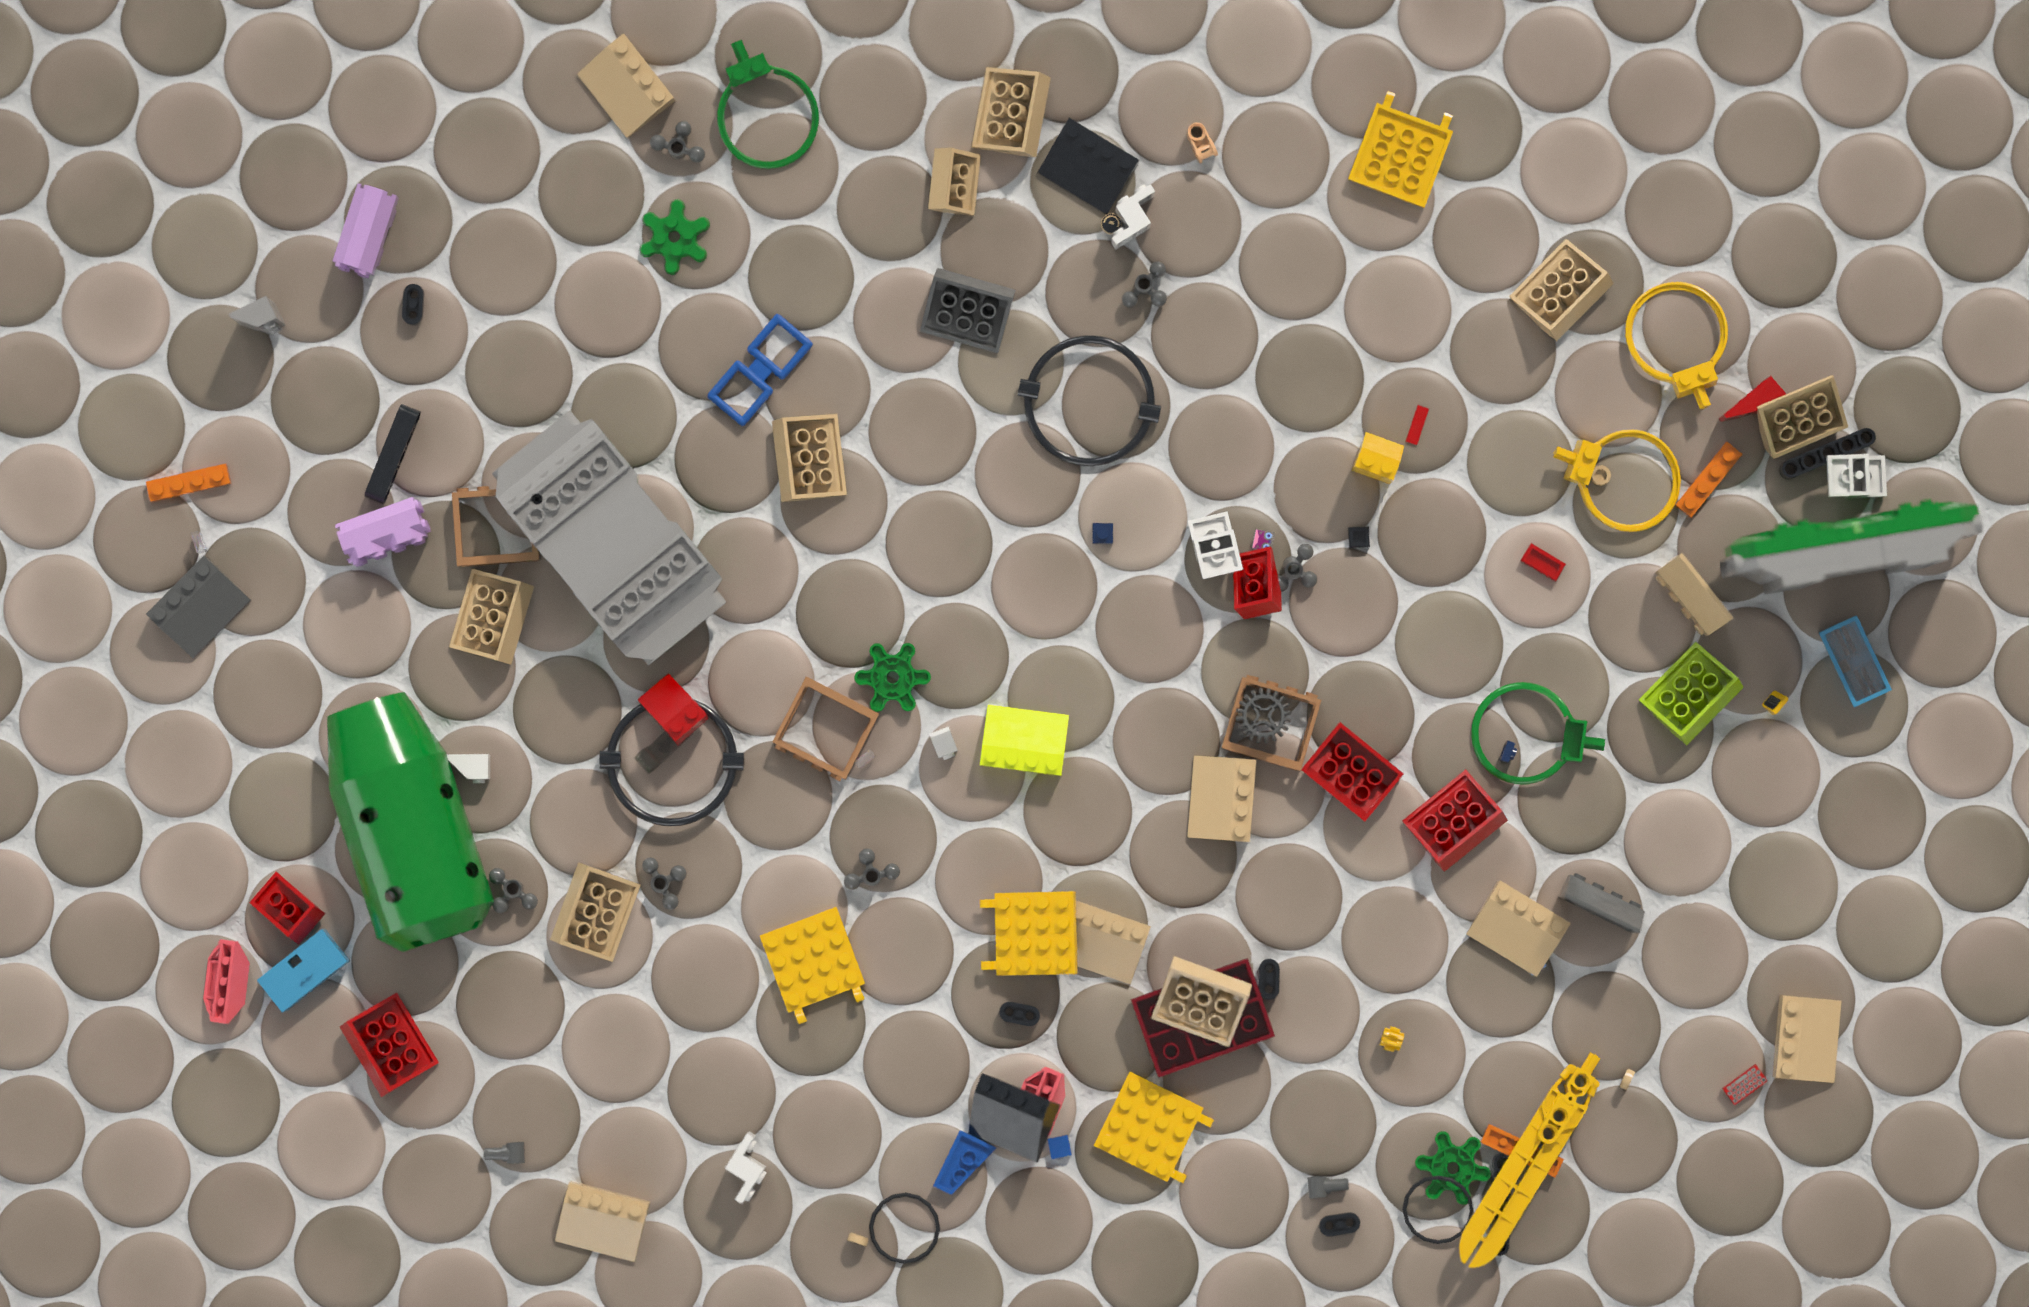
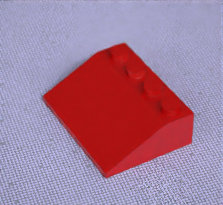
M1340 721L1301 769L1364 822L1404 775L1402 771Z
M1464 770L1402 820L1444 872L1508 821L1502 809L1467 770Z
M398 993L391 995L340 1026L341 1031L381 1097L439 1063Z

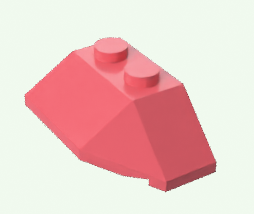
M220 939L218 945L208 958L203 1000L211 1022L229 1024L245 1005L250 963L238 941Z
M1048 1067L1042 1068L1025 1079L1021 1087L1061 1106L1065 1099L1064 1074ZM1058 1111L1057 1116H1056V1118H1055V1121H1054V1123H1053L1052 1129H1053L1054 1124H1055V1122H1056V1119H1057V1117H1058L1059 1111Z

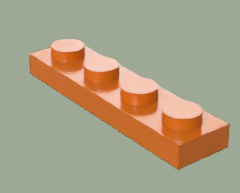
M1726 441L1675 506L1692 518L1743 454Z
M226 463L146 481L150 502L231 484Z
M1488 1124L1480 1142L1509 1156L1520 1138ZM1539 1147L1536 1148L1531 1158H1535L1540 1149ZM1557 1157L1547 1174L1556 1178L1564 1159Z

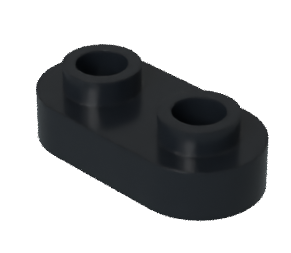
M410 284L403 291L402 318L409 325H417L423 319L425 294L424 290L417 284ZM416 291L418 293L417 298H411V293ZM416 312V318L411 319L410 313Z
M1265 959L1259 965L1258 989L1262 998L1272 1000L1279 994L1280 967L1275 960ZM1267 965H1271L1273 967V971L1271 973H1267L1265 971V967ZM1268 985L1273 988L1269 994L1265 992V987Z
M1005 1002L999 1010L1002 1020L1009 1023L1034 1026L1040 1019L1038 1009L1031 1005ZM1012 1008L1014 1011L1013 1015L1008 1016L1005 1013L1006 1009ZM1032 1012L1034 1014L1033 1019L1028 1020L1026 1013Z
M1352 1212L1327 1215L1319 1222V1229L1325 1236L1354 1233L1360 1227L1359 1217ZM1347 1219L1353 1220L1352 1226L1346 1225ZM1327 1222L1333 1223L1332 1229H1326L1325 1225Z

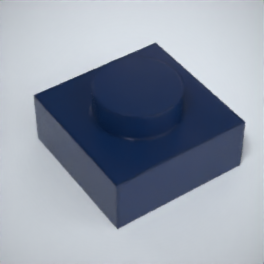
M1093 523L1092 544H1113V523Z
M1508 740L1505 742L1500 761L1509 763L1510 759L1514 760L1517 748H1514V742Z

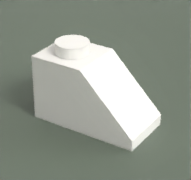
M949 727L929 734L938 758L943 757L944 760L955 756L954 752L958 750Z
M489 754L447 755L448 760L467 779L473 780V783H485V779H490Z

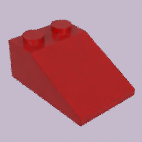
M1769 376L1718 420L1723 422L1756 414L1758 406L1784 396L1786 393L1773 377Z
M1272 547L1239 553L1243 570L1233 572L1234 610L1243 619L1281 612V589Z
M669 673L638 699V702L677 746L709 719L703 709Z
M278 872L272 875L249 902L298 945L326 914Z

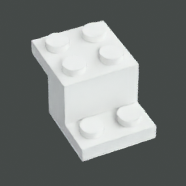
M1144 184L1137 188L1134 195L1130 198L1127 195L1117 201L1118 204L1115 212L1126 229L1122 227L1113 233L1111 244L1115 250L1150 229L1151 222L1140 205L1154 197L1155 190L1151 184L1147 187Z
M1853 454L1826 456L1828 497L1867 498L1887 496L1885 455Z
M1228 512L1187 521L1202 579L1243 570Z
M750 1131L746 1134L725 1167L726 1170L745 1181L744 1186L735 1198L741 1204L745 1200L748 1202L756 1191L753 1189L755 1183L760 1184L767 1173L763 1171L766 1167L765 1165L746 1154V1152L750 1153L757 1143L754 1140L756 1135Z

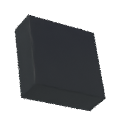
M1369 526L1348 527L1349 548L1370 547Z

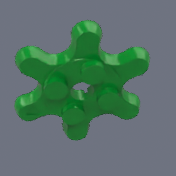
M675 199L670 203V213L664 218H660L652 212H647L642 217L643 224L652 230L653 235L650 241L641 244L639 252L646 258L654 254L662 255L665 259L664 270L669 275L678 273L679 263L683 257H691L696 262H703L707 258L706 250L697 243V236L709 229L710 222L706 217L688 220L684 215L685 204L680 199ZM673 231L679 232L680 239L677 242H671L669 240V233Z
M879 643L873 644L869 652L874 659V666L870 670L857 671L854 676L855 682L858 685H870L873 687L875 693L870 701V707L873 711H882L889 700H897L903 710L912 711L916 706L915 699L911 695L912 688L917 684L925 685L929 683L931 674L927 670H916L912 667L911 659L915 654V647L912 644H903L896 655L886 653L884 647ZM896 672L899 676L898 681L893 684L887 681L888 673Z
M1440 1131L1435 1136V1142L1438 1146L1437 1153L1434 1156L1419 1155L1415 1160V1165L1418 1169L1429 1171L1432 1176L1440 1175L1453 1178L1465 1187L1470 1196L1471 1194L1468 1189L1470 1182L1473 1180L1487 1181L1491 1177V1170L1488 1167L1479 1166L1474 1161V1154L1481 1147V1142L1476 1137H1469L1463 1145L1456 1146L1451 1142L1450 1135L1447 1132ZM1451 1162L1458 1164L1459 1169L1455 1174H1450L1447 1170V1166ZM1439 1179L1432 1180L1431 1184L1426 1188V1196L1430 1199H1437L1443 1191L1450 1190L1455 1194L1459 1204H1468V1199L1462 1190L1451 1182Z

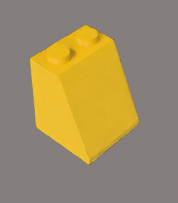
M1365 432L1352 471L1391 484L1401 462L1404 446Z

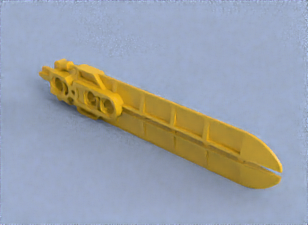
M1590 1052L1581 1068L1570 1064L1559 1075L1560 1078L1549 1089L1537 1112L1466 1225L1459 1245L1460 1258L1464 1264L1479 1241H1482L1468 1267L1476 1268L1485 1265L1499 1253L1572 1132L1584 1116L1591 1097H1594L1599 1087V1081L1591 1076L1601 1059L1597 1055ZM1577 1076L1582 1077L1584 1080L1582 1087H1578L1575 1084ZM1563 1080L1566 1081L1564 1083L1565 1094L1560 1093L1557 1088ZM1587 1094L1584 1105H1579L1576 1102V1097ZM1555 1111L1562 1113L1563 1118L1560 1122L1555 1121L1553 1118ZM1545 1128L1550 1129L1552 1132L1549 1140L1543 1137V1130ZM1539 1143H1541L1542 1146L1535 1158H1531ZM1528 1161L1531 1162L1530 1166L1523 1175L1519 1184L1516 1185L1515 1183L1519 1178L1520 1174L1522 1173V1171L1524 1170L1525 1166L1527 1165ZM1514 1188L1515 1190L1503 1210L1500 1211L1499 1209L1511 1189ZM1496 1214L1499 1215L1495 1223L1493 1224L1492 1228L1488 1232L1487 1236L1484 1238L1483 1235L1489 1227L1490 1223L1492 1222L1493 1218Z

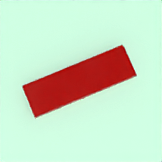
M1417 405L1405 442L1414 445L1418 444L1429 408Z

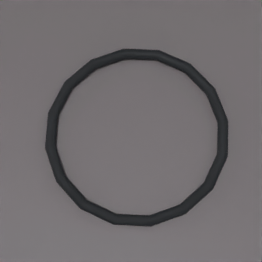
M1440 1175L1425 1177L1415 1183L1405 1195L1402 1208L1405 1223L1411 1232L1423 1241L1435 1244L1448 1243L1459 1238L1474 1212L1472 1198L1465 1187L1453 1178ZM1438 1179L1451 1182L1459 1187L1468 1199L1470 1210L1467 1223L1463 1229L1451 1238L1441 1240L1426 1238L1418 1233L1409 1222L1407 1214L1408 1200L1415 1188L1426 1181Z
M905 1192L893 1194L879 1203L872 1213L869 1229L871 1241L881 1255L890 1261L905 1264L917 1262L932 1251L938 1241L940 1225L938 1215L928 1201L919 1195ZM910 1197L918 1199L929 1208L934 1216L936 1231L934 1240L926 1252L916 1258L903 1260L891 1257L880 1248L875 1240L873 1226L876 1215L884 1204L894 1198Z

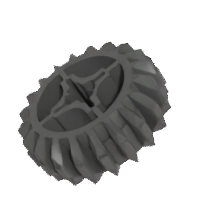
M1259 688V695H1256L1255 691L1252 690L1251 699L1248 695L1244 696L1247 703L1239 702V705L1244 708L1236 709L1237 713H1242V716L1236 717V721H1243L1242 724L1238 725V728L1240 729L1245 726L1246 730L1242 734L1245 736L1250 732L1249 740L1257 736L1256 742L1260 743L1261 737H1264V742L1267 744L1269 743L1268 737L1271 736L1274 742L1277 740L1274 734L1277 733L1280 737L1283 736V733L1280 731L1281 728L1285 731L1288 730V727L1283 724L1284 722L1291 723V719L1285 718V715H1291V711L1284 710V708L1289 706V703L1281 704L1285 699L1284 696L1278 700L1276 698L1278 695L1277 691L1271 696L1270 688L1266 690V694H1263V689ZM1268 699L1273 703L1268 708H1262L1257 705L1255 700ZM1249 706L1256 713V718L1251 724L1247 721ZM1277 707L1280 710L1281 716L1278 726L1271 717L1272 712ZM1270 708L1272 709L1267 715L1268 721L1263 719V721L1260 720L1258 723H1255L1260 717L1259 711L1263 710L1264 712ZM1264 723L1273 731L1260 733L1255 731L1254 728Z

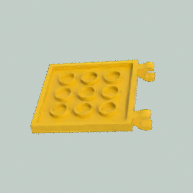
M1387 92L1383 105L1376 103L1348 180L1425 208L1453 131L1448 129L1452 115L1445 113L1440 126L1390 108L1395 94Z
M1076 891L994 893L995 899L980 900V908H995L996 961H981V970L996 969V976L1078 974Z
M837 907L760 935L788 1013L795 1012L798 1024L807 1021L802 1009L803 1007L850 989L853 991L856 1002L865 1000L860 988L861 985L865 984Z
M1129 1072L1093 1146L1166 1182L1172 1177L1184 1183L1187 1175L1174 1168L1197 1121L1211 1128L1214 1119L1201 1114L1204 1109L1203 1107Z

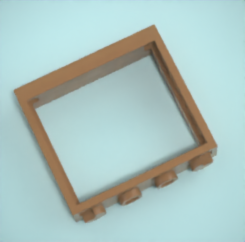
M489 486L477 487V491H469V488H457V492H452L458 567L541 561L540 552L533 543L532 552L463 557L459 499L496 496V489L489 490Z
M1247 675L1246 678L1242 677L1221 749L1300 772L1321 704V700L1317 699L1318 695L1306 692V695L1298 693V689L1286 686L1285 690L1279 688L1278 683L1268 680L1266 684L1258 682L1259 678ZM1246 686L1256 689L1262 688L1263 691L1270 688V693L1274 694L1277 691L1280 696L1313 705L1296 761L1230 742L1238 715L1236 709L1240 708L1239 702L1242 701Z
M806 676L772 742L776 744L775 748L779 751L786 753L788 750L794 753L793 758L803 763L805 759L812 762L811 767L822 772L825 769L831 772L830 777L841 781L842 778L846 780L880 714ZM808 687L870 718L843 771L782 740Z

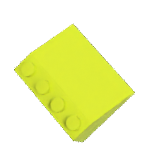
M988 705L980 766L1061 776L1069 715Z

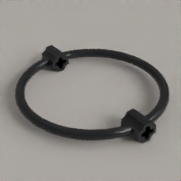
M1094 335L1069 338L1046 351L1034 365L1028 380H1020L1017 395L1024 397L1027 422L1037 441L1053 456L1067 463L1080 466L1104 465L1127 455L1144 438L1151 422L1158 423L1161 406L1155 405V394L1151 377L1139 357L1125 345L1115 340ZM1100 344L1113 348L1126 356L1134 364L1143 379L1147 403L1141 402L1138 419L1143 420L1142 425L1128 444L1112 454L1097 458H1082L1067 454L1056 448L1046 439L1035 420L1032 399L1038 400L1041 382H1036V379L1044 365L1053 356L1071 346Z
M697 700L695 702L721 730L729 751L723 752V771H728L725 784L717 797L702 810L680 818L658 817L635 806L622 791L615 769L621 770V751H616V746L626 726L636 716L646 711L641 704L633 708L619 722L611 736L607 751H600V769H607L610 785L618 800L632 814L646 822L661 826H682L703 819L717 809L725 800L733 786L736 772L744 771V753H737L733 735L727 724L713 709Z

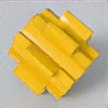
M1390 1026V1029L1384 1028L1380 1045L1384 1046V1050L1400 1051L1404 1033Z

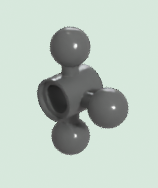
M686 121L677 123L675 127L678 135L677 138L667 142L662 135L657 134L650 139V146L653 150L668 149L670 155L675 159H681L688 155L693 162H701L705 158L703 148L699 146H694L691 149L687 148L684 138L690 135L692 128ZM675 144L683 146V150L680 153L672 152V147Z
M1159 261L1152 263L1150 273L1148 275H1139L1135 280V289L1123 294L1122 303L1126 307H1134L1138 302L1137 296L1139 294H1149L1153 305L1163 306L1167 301V296L1163 291L1153 289V279L1155 277L1160 278L1165 274V265ZM1145 279L1149 282L1150 286L1143 290L1139 288L1138 282Z
M1300 545L1297 550V557L1290 556L1284 560L1283 569L1285 573L1283 576H1278L1281 592L1287 590L1289 586L1288 579L1301 578L1302 584L1308 588L1316 585V574L1311 571L1304 572L1301 564L1303 560H1308L1313 556L1314 551L1311 545ZM1292 564L1298 565V569L1293 572L1288 571V567Z
M866 848L859 853V860L862 864L866 865V870L862 876L853 873L848 874L844 878V885L850 890L857 889L860 883L863 882L869 886H875L883 877L890 880L898 878L900 868L896 864L890 863L885 866L884 870L879 871L872 864L875 860V853L871 849ZM873 870L878 874V879L870 883L866 879V874Z
M646 858L642 863V868L653 877L650 883L651 888L657 893H662L664 896L662 904L666 909H675L679 903L678 897L670 893L668 889L670 888V882L673 880L680 882L686 878V869L683 866L676 865L671 869L670 874L666 876L658 873L659 864L656 859ZM660 877L666 881V886L662 890L657 889L655 886L656 879Z
M494 868L490 871V881L493 884L503 885L504 896L496 898L492 905L497 913H504L508 910L510 898L519 897L522 906L528 910L534 909L537 906V897L532 893L525 894L523 892V884L519 880H507L505 872L500 868ZM511 883H516L519 887L515 895L510 894L508 891Z

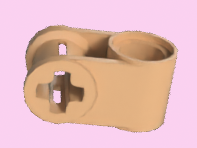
M1197 122L1191 124L1187 130V138L1197 161L1201 164L1204 159L1213 155L1217 156L1218 152L1204 125ZM1199 128L1202 131V136L1199 138L1193 137L1191 129Z

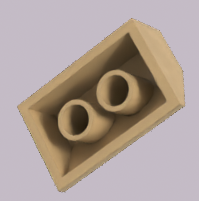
M935 148L928 209L952 214L971 216L975 214L981 155L955 148Z

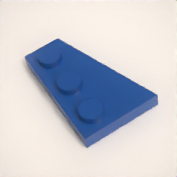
M959 1130L933 1186L952 1195L997 1147Z

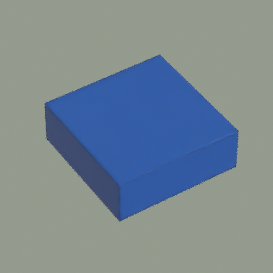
M1068 1135L1047 1139L1051 1159L1072 1155Z

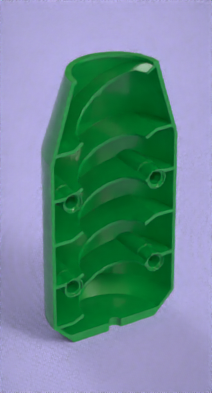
M400 692L383 696L327 716L329 791L377 939L401 952H405L480 928L494 903V898L450 762L447 758V753L407 694ZM360 814L367 818L366 823L361 822L359 819ZM385 893H389L392 896L391 903L385 899Z

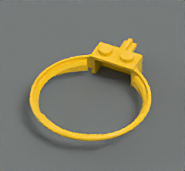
M1669 282L1657 285L1643 293L1629 311L1625 326L1628 349L1637 364L1648 375L1657 380L1672 384L1678 399L1694 394L1699 409H1705L1711 406L1705 389L1717 384L1718 377L1714 368L1721 359L1727 344L1728 325L1725 314L1715 298L1698 286L1683 282ZM1681 290L1701 297L1712 307L1720 325V341L1710 361L1672 374L1673 377H1669V374L1657 371L1640 357L1633 342L1632 328L1638 310L1648 299L1661 292Z
M1621 430L1608 434L1595 443L1577 440L1573 452L1559 446L1554 450L1553 458L1568 463L1563 479L1576 483L1588 510L1598 520L1613 529L1625 532L1649 529L1664 520L1676 504L1681 486V476L1677 460L1670 448L1662 440L1648 432ZM1623 437L1641 438L1654 444L1665 455L1672 472V490L1665 507L1655 517L1640 524H1620L1605 517L1594 505L1589 490L1586 485H1589L1602 447L1613 440Z

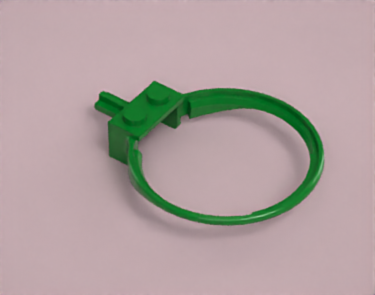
M742 39L732 43L731 47L738 63L725 68L729 77V84L721 96L717 110V124L720 136L728 150L736 158L750 166L774 169L789 165L806 153L816 137L819 126V110L814 94L809 86L794 73L769 65L763 53L749 58ZM773 70L772 74L790 79L804 92L811 107L812 123L807 139L795 153L784 159L768 162L752 159L734 146L726 131L724 114L727 101L733 92L732 86L736 87Z
M1528 682L1507 684L1490 693L1479 705L1471 728L1472 745L1478 760L1484 768L1502 781L1520 785L1543 781L1554 775L1566 762L1581 763L1584 748L1604 751L1605 739L1586 736L1588 721L1574 719L1568 707L1559 696L1541 685ZM1519 689L1533 690L1547 696L1558 706L1564 717L1568 716L1560 759L1562 762L1558 760L1545 772L1530 777H1515L1499 771L1487 760L1479 742L1480 720L1489 704L1500 695Z

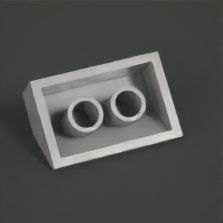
M267 296L229 314L230 318L238 324L266 334H276L282 330L281 327L285 326V322L276 304Z

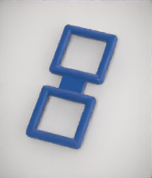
M780 314L774 315L747 347V351L756 358L749 368L742 362L735 361L707 394L708 399L740 426H745L773 393V389L765 383V380L771 373H774L782 380L785 379L812 348V341ZM778 324L803 344L783 369H780L757 349ZM737 371H740L763 391L743 416L717 396Z

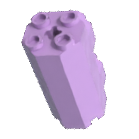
M357 184L333 258V262L339 270L350 272L351 269L358 276L368 279L370 275L374 276L376 267L379 266L382 258L383 245L388 230L392 227L395 218L398 196L394 194L388 196L387 191L369 185H364L363 187L362 184Z
M411 497L335 524L336 529L340 530L337 531V536L345 555L348 554L350 557L347 559L348 563L359 567L367 564L368 559L379 560L387 557L386 552L390 550L398 553L406 550L407 545L418 546L426 543L425 538L428 537L427 533L431 532L428 521L422 518L421 513H424L421 502Z

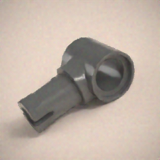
M509 1142L502 1147L484 1148V1160H503L507 1164L525 1163L524 1142Z
M1307 1177L1309 1198L1327 1197V1194H1331V1192L1349 1190L1348 1178Z

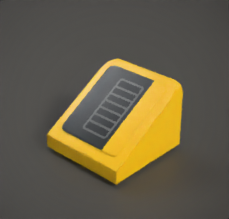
M1774 690L1763 702L1762 707L1772 715H1775L1787 703L1789 698Z

